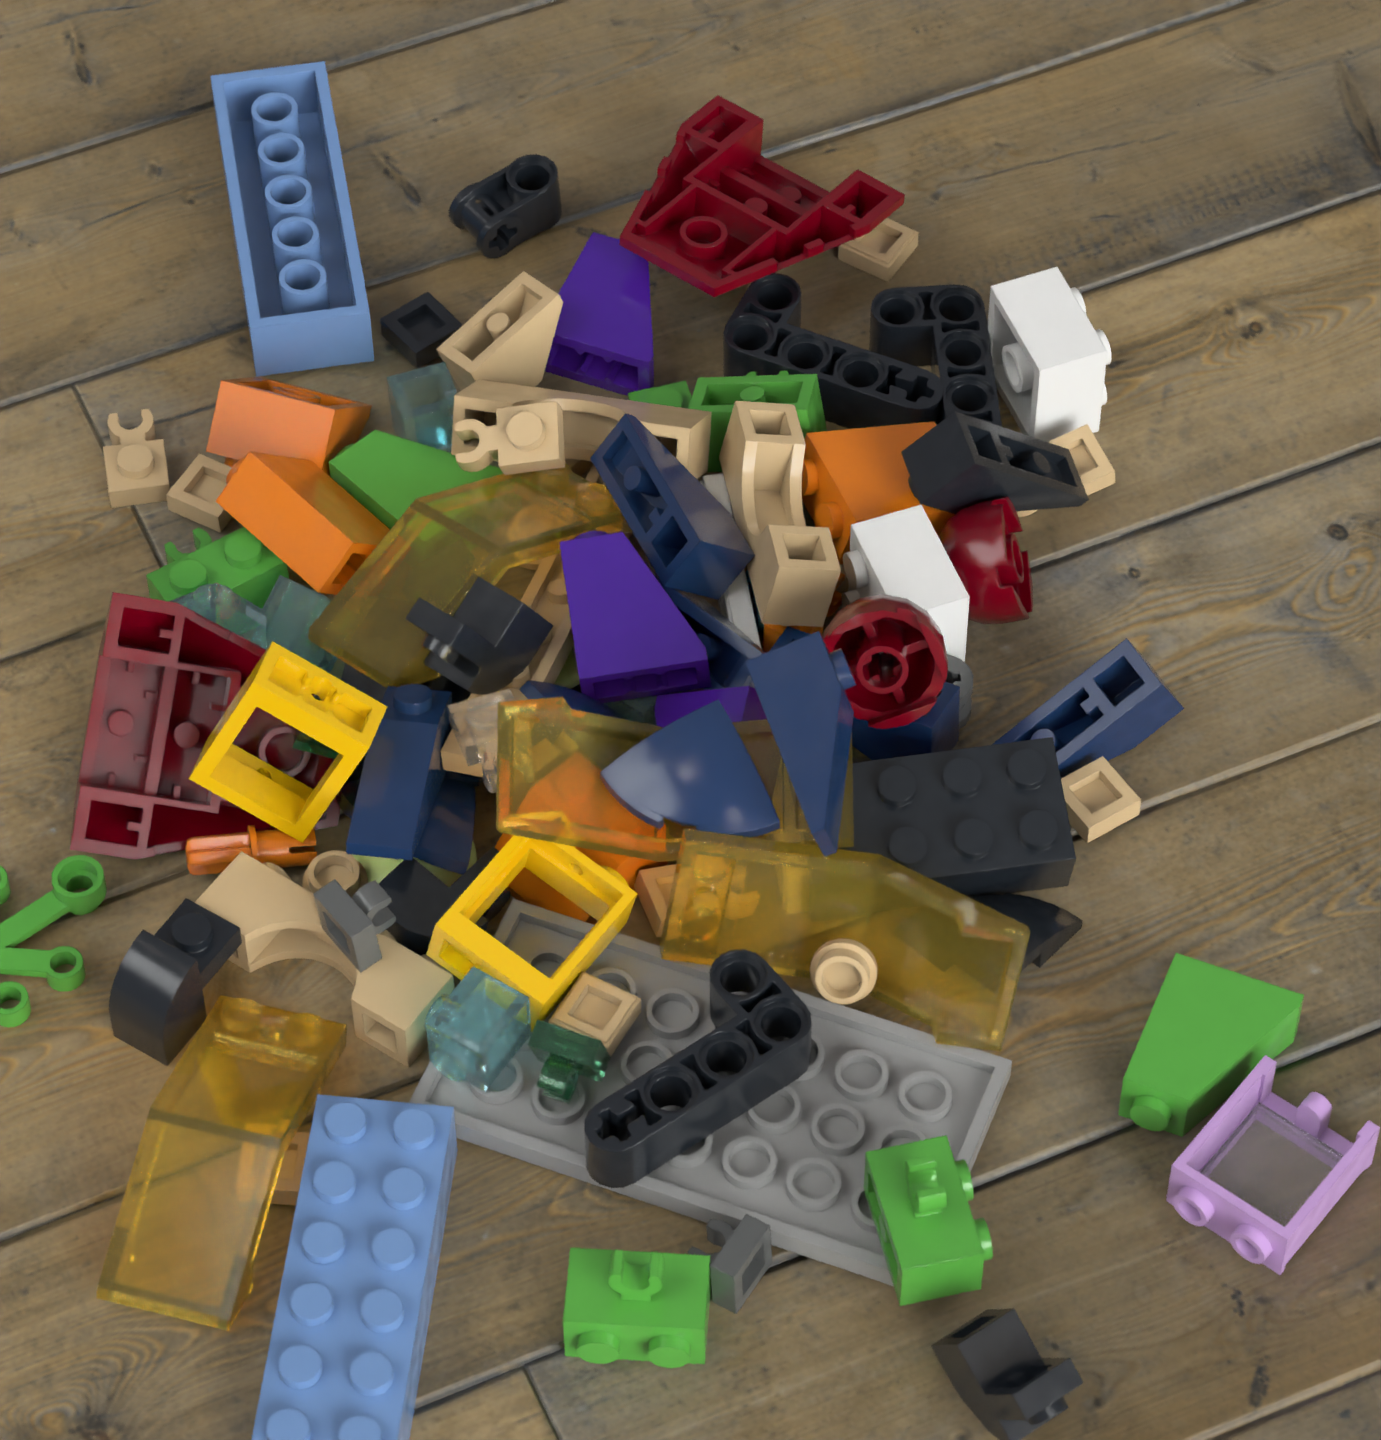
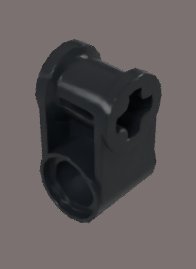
M533 154L519 157L498 172L461 190L453 199L449 207L448 216L456 227L461 230L467 229L477 239V247L485 257L489 259L502 257L517 245L542 231L552 228L559 222L562 216L558 168L546 156Z

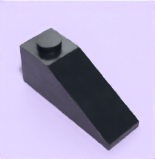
M956 411L901 452L910 475L908 478L909 487L914 496L920 501V504L952 514H956L964 508L984 501L1008 497L1011 500L1016 511L1079 507L1089 500L1069 449Z

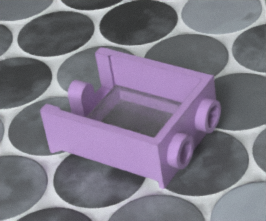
M1265 1055L1172 1164L1166 1201L1173 1205L1178 1214L1187 1222L1195 1226H1205L1230 1242L1235 1251L1247 1261L1255 1264L1262 1263L1281 1275L1285 1265L1361 1172L1372 1164L1380 1127L1368 1120L1357 1133L1356 1141L1353 1144L1328 1128L1332 1106L1322 1094L1310 1092L1297 1108L1271 1092L1277 1062Z

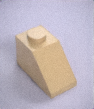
M525 271L520 273L436 349L459 389L463 390L478 379L536 387L543 379L563 301L558 293Z

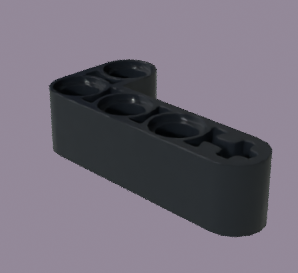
M772 273L753 281L725 325L723 332L724 377L746 376L749 372H757V376L778 375L780 371H788L789 375L817 374L825 421L848 429L935 421L936 425L941 422L944 387L936 374L926 369L801 328L802 293L800 285L795 279L785 274Z
M955 284L896 287L878 293L871 303L869 350L914 366H931L932 373L936 374L941 380L943 395L941 422L956 411L1002 427L986 313L981 295L968 286Z
M745 949L731 950L721 954L713 962L710 969V1019L716 1027L715 1030L603 1099L588 1111L584 1120L586 1169L591 1178L597 1183L609 1188H624L639 1181L797 1080L807 1071L811 1061V1013L806 1004L765 959L757 953ZM733 992H746V993H748V994H745V995H735V994H732V993H733ZM786 1037L789 1038V1040L777 1041L772 1038ZM721 1071H731L736 1074L723 1076L716 1073ZM665 1106L681 1107V1109L676 1111H667L660 1108Z

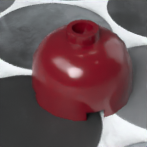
M1008 497L984 501L960 510L947 520L939 535L944 549L970 596L968 620L981 624H1005L1027 620L1030 618L1027 613L1033 610V585L1028 551L1020 550L1018 540L1014 534L1023 530L1014 504Z
M885 594L859 598L838 611L825 629L822 638L829 652L842 648L854 676L856 685L845 690L854 711L853 717L868 721V727L887 729L908 725L927 714L937 702V695L942 690L948 673V657L944 637L928 611L909 599Z

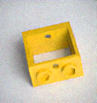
M272 641L208 737L189 779L303 843L369 750L387 706ZM312 694H315V695H317L318 697H320L321 701L315 699V698L312 696ZM256 707L339 753L314 789L232 744Z
M530 816L435 924L426 955L530 1032L534 1033L569 992L582 971H587L625 926L638 893L629 887L624 877L616 870L605 865L599 866L577 850L572 840L564 832L554 827H546ZM524 867L598 920L550 978L475 924Z

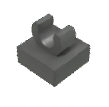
M335 879L313 893L322 929L360 973L382 959L377 934L387 930L396 921V916L387 907L392 902L391 897L376 880L363 885L355 892L352 898Z
M745 1214L735 1230L722 1220L710 1219L706 1225L707 1240L714 1245L722 1247L719 1252L709 1254L693 1246L688 1251V1254L710 1255L713 1303L735 1314L741 1309L772 1263L770 1225L748 1214Z

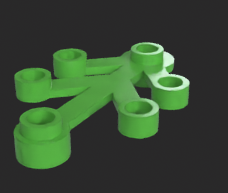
M74 855L60 861L52 872L53 890L0 923V974L46 977L48 985L54 990L61 992L72 991L83 983L86 972L83 957L77 949L70 946H59L52 950L14 947L68 912L76 915L89 914L96 910L103 902L107 893L103 868L97 860L86 855ZM0 866L1 906L8 900L11 893L8 875L2 866ZM80 888L88 889L83 892H74L75 890ZM64 964L75 966L67 973L54 971L57 967ZM6 981L0 983V1005L7 1000L20 1001L17 1006L11 1009L0 1007V1026H19L29 1018L31 1013L28 992L18 982Z

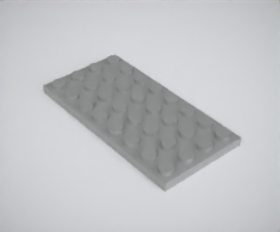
M512 899L494 938L550 978L594 925ZM618 933L587 969L586 973L641 998V1013L608 1061L549 1033V1019L562 1000L537 1030L532 1033L468 986L409 1103L454 1107L456 1138L706 1223L710 1219L722 1220L735 1230L745 1214H748L770 1225L771 1245L893 1286L892 1279L864 1191L865 1152L947 1135L954 1160L964 1159L971 1172L1011 1076L1012 1060L792 989L806 1004L811 1013V1061L807 1071L797 1080L639 1181L624 1188H609L593 1180L586 1169L584 1120L587 1113L603 1099L716 1029L710 1019V969L713 963ZM733 992L732 994H735V995H745V994H748V993H746V992ZM786 1037L772 1038L777 1041L789 1040V1038ZM721 1071L716 1074L728 1076L734 1075L736 1073L731 1071ZM665 1106L660 1109L676 1111L681 1109V1107Z

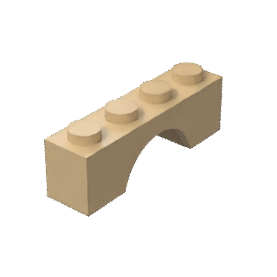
M478 379L454 395L451 455L471 452L479 444V439L476 438L461 440L454 428V424L465 419H475L481 421L486 426L497 425L496 408L557 401L563 410L564 454L567 459L591 461V456L626 413L635 416L697 480L708 471L712 412L482 379Z
M735 401L719 460L735 522L755 555L747 564V569L761 623L783 626L823 627L841 568L829 527L806 526L802 505V470L806 443L795 404Z
M241 851L194 902L240 927L242 944L228 960L249 973L276 961L298 958L323 962L344 974L354 986L351 1005L355 1036L408 1068L448 1023L456 1011L453 975L426 954L420 956L399 944L387 930L377 934L382 959L360 973L322 929L313 893L293 882L283 869L271 862L262 864Z

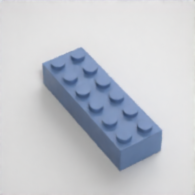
M325 61L211 75L216 125L256 377L374 361L370 310Z
M317 1094L251 1440H409L458 1151L454 1107Z

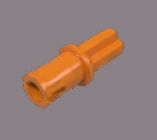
M255 825L247 826V832L191 837L186 841L185 846L187 868L189 873L194 876L219 874L225 870L241 851L262 864L271 862L280 868L307 866L317 856V851L314 850L316 835L313 828L302 843L279 829L256 831Z

